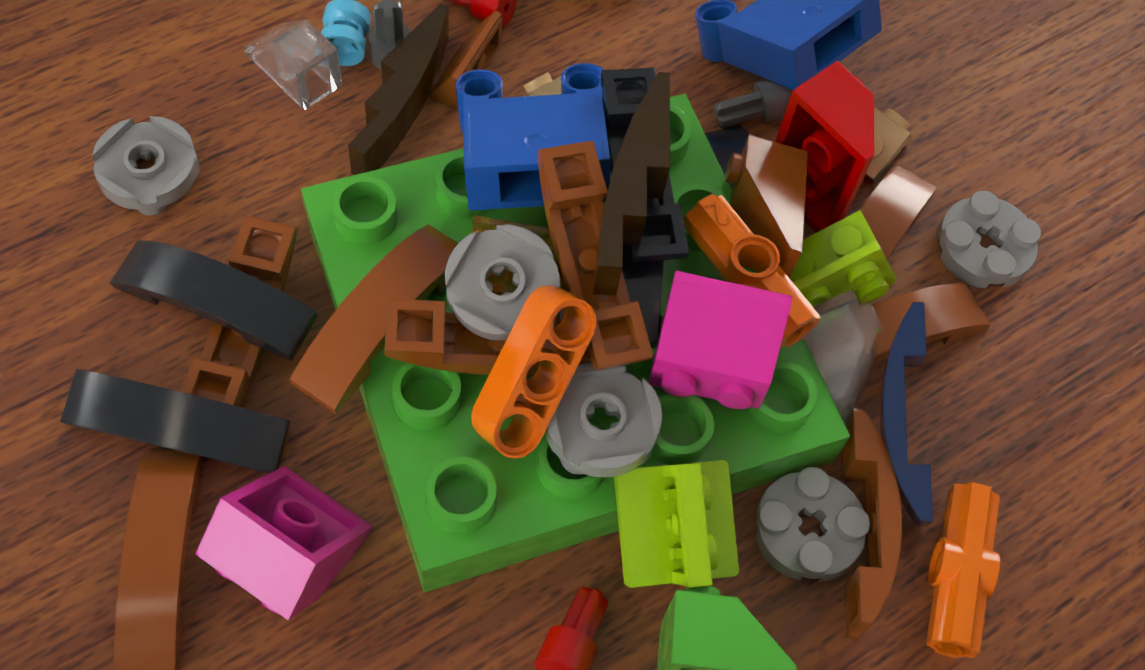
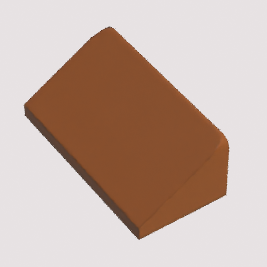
M494 11L468 33L429 92L431 99L458 110L456 81L466 72L478 69L486 70L501 47L502 13Z

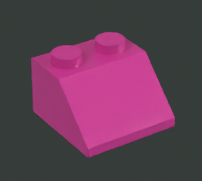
M675 271L659 329L649 384L661 387L665 392L674 396L687 397L698 395L716 399L720 404L733 409H746L749 407L759 409L771 385L791 308L792 296Z
M283 466L220 498L195 555L214 567L220 576L235 582L259 599L265 608L289 620L321 597L369 536L373 526Z

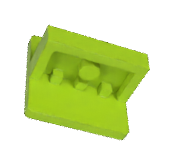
M861 210L804 239L802 253L790 276V280L820 315L821 319L816 327L824 326L841 316V310L859 301L868 303L882 297L888 292L889 286L897 282V278Z
M715 460L635 468L628 473L614 476L624 584L627 587L636 588L673 583L691 588L713 585L712 579L738 575L739 563L729 465L727 461Z

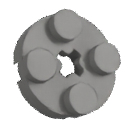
M149 116L151 122H140L134 124L132 118L120 121L105 131L94 146L93 158L95 161L94 174L103 194L113 203L124 208L137 209L144 215L159 214L165 210L167 205L183 197L190 190L200 173V165L191 137L178 123L163 117ZM152 157H156L154 166L147 169H138L136 164L138 159L141 158L148 161Z
M978 191L971 198L955 203L945 214L936 232V242L939 240L943 250L940 258L944 266L959 280L978 288H987L989 284L999 285L1005 283L1002 287L1004 288L1020 281L1036 260L1038 241L1041 237V230L1036 222L1028 219L1018 208L1004 200L998 199L996 195L989 191ZM980 235L990 237L997 246L982 247L979 244L982 238Z
M509 224L496 225L495 230H486L480 234L476 231L466 236L452 251L445 269L448 305L451 311L454 312L457 320L472 333L496 341L507 340L527 298L533 291L546 285L560 287L558 267L553 260V254L549 246L535 233ZM505 270L514 273L512 283L517 289L513 293L505 292L502 296L492 293L493 285L487 281L491 274L501 276Z
M591 362L578 365L545 431L549 446L560 458L562 466L568 472L579 475L587 474L594 477H614L634 470L649 459L661 429L662 409L655 390L644 378L640 382L635 376L626 373L627 367L623 365L595 371ZM595 408H604L606 415L617 416L618 422L612 423L608 430H601L597 426L591 425L588 420L593 418Z
M807 467L801 470V472L784 475L773 482L762 496L755 515L757 528L755 537L761 554L775 570L786 577L801 580L804 577L811 580L820 579L818 582L829 581L842 575L861 554L865 544L866 533L870 527L869 516L863 510L855 494L845 484L832 476H828L826 472L816 467ZM807 515L817 518L821 522L820 529L824 533L823 536L819 537L814 532L809 533L807 536L803 535L799 531V527L803 522L799 516Z

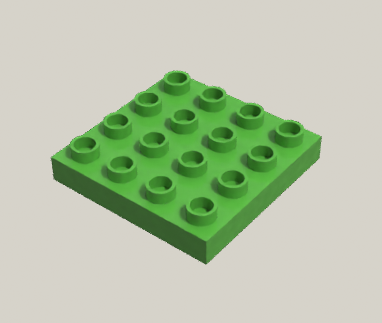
M686 93L670 97L669 175L675 204H680L683 218L699 200L711 194L715 196L722 195L729 204L731 198V187L729 183L725 182L723 170ZM464 148L301 188L307 225L335 311L378 262L408 236L428 224L457 243L476 231L480 234L486 230H495L496 225L509 224L519 226L543 239L549 246L553 254V260L557 265L544 206L469 211L464 173ZM686 229L689 249L688 258L664 260L658 334L675 271L721 280L722 277ZM743 267L746 271L757 273L754 269ZM505 270L501 276L491 274L487 281L493 285L492 293L501 296L505 292L513 293L517 289L512 283L514 273ZM559 274V278H560V288L564 289V288H563V285H562L561 277H560V274ZM446 287L440 294L432 291L425 299L426 301H445V312L454 313L448 305ZM804 339L788 348L786 346L780 348L771 385L759 409L752 407L733 409L720 404L716 399L698 395L687 397L674 396L665 392L661 387L652 386L661 404L662 425L649 459L636 468L725 460L729 465L731 494H735L776 481L784 475L801 472V470L807 467L817 468L834 462L850 438V435ZM385 346L370 362L371 374L360 385L359 389L424 593L619 531L614 477H594L587 474L579 475L568 472L562 466L560 458L549 446L545 433L534 451L525 457L517 459L505 457L476 433L472 426L471 414L489 375L438 370L402 362L384 356ZM655 347V348H651V349H652L653 356H654V354H655V349H656V347ZM653 358L623 365L627 367L626 373L635 376L640 382L644 378L649 383ZM534 375L527 376L526 380L530 379ZM598 407L594 409L593 418L588 421L591 425L597 426L598 429L608 430L612 423L618 422L617 416H607L604 408ZM514 415L505 419L499 432L509 427Z

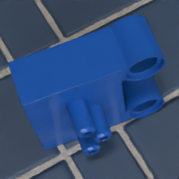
M711 0L700 5L695 12L701 51L705 59L713 62L724 61L791 90L800 86L834 62H840L882 31L879 0H756L739 13L736 4L731 0Z
M589 63L575 64L566 68L560 78L561 94L504 98L501 76L490 70H472L462 74L457 79L455 86L460 128L464 134V173L469 211L544 206L537 158L539 149L591 140L594 141L608 191L610 185V154L601 89V72L604 70L603 68Z

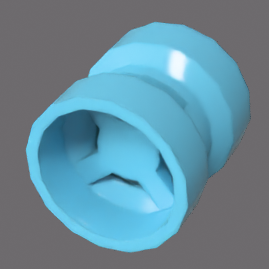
M332 0L327 3L324 9L322 19L324 28L319 34L318 53L323 59L337 66L348 67L357 65L365 57L367 46L365 36H367L370 30L371 13L364 5L357 1Z

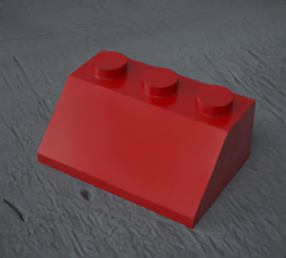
M839 61L834 62L793 89L775 140L777 143L808 151L804 222L815 233L846 217L874 157V94L859 77L853 75Z

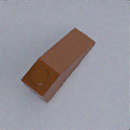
M749 135L742 153H732L726 170L725 182L732 184L730 206L754 235L768 238L776 245L780 253L779 266L790 278L802 253L808 151Z

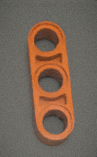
M553 285L541 286L527 298L474 404L471 414L472 426L476 433L505 457L514 459L525 457L534 451L540 443L594 335L596 314L591 305L568 291ZM565 308L563 320L560 324L553 327L555 316L560 310ZM539 361V367L535 375L526 380L529 369ZM514 415L509 427L499 432L505 419Z

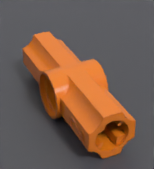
M711 194L699 200L685 214L683 218L685 229L722 275L721 281L792 296L791 308L780 348L784 346L788 348L799 342L818 325L821 319L820 315L779 266L780 253L776 245L768 238L754 235L722 195L715 196ZM743 267L754 269L757 273L746 271Z
M975 482L968 484L954 483L948 490L942 537L939 538L935 545L928 570V583L934 587L926 645L933 648L935 653L952 658H975L980 654L986 603L992 596L999 577L1000 555L998 552L993 551L1000 495L995 494L991 487Z

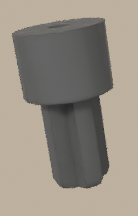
M382 0L375 3L373 7L374 25L369 30V51L372 64L380 70L381 61L410 33L409 28L403 23V6L399 1Z
M769 80L757 82L754 84L753 93L716 103L714 105L716 121L719 127L726 128L760 117L765 124L783 120L793 90Z

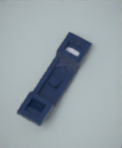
M913 302L898 328L887 360L880 399L881 437L896 475L900 500L916 526H929L933 521L931 464L908 465L904 367H922L926 358L924 302Z

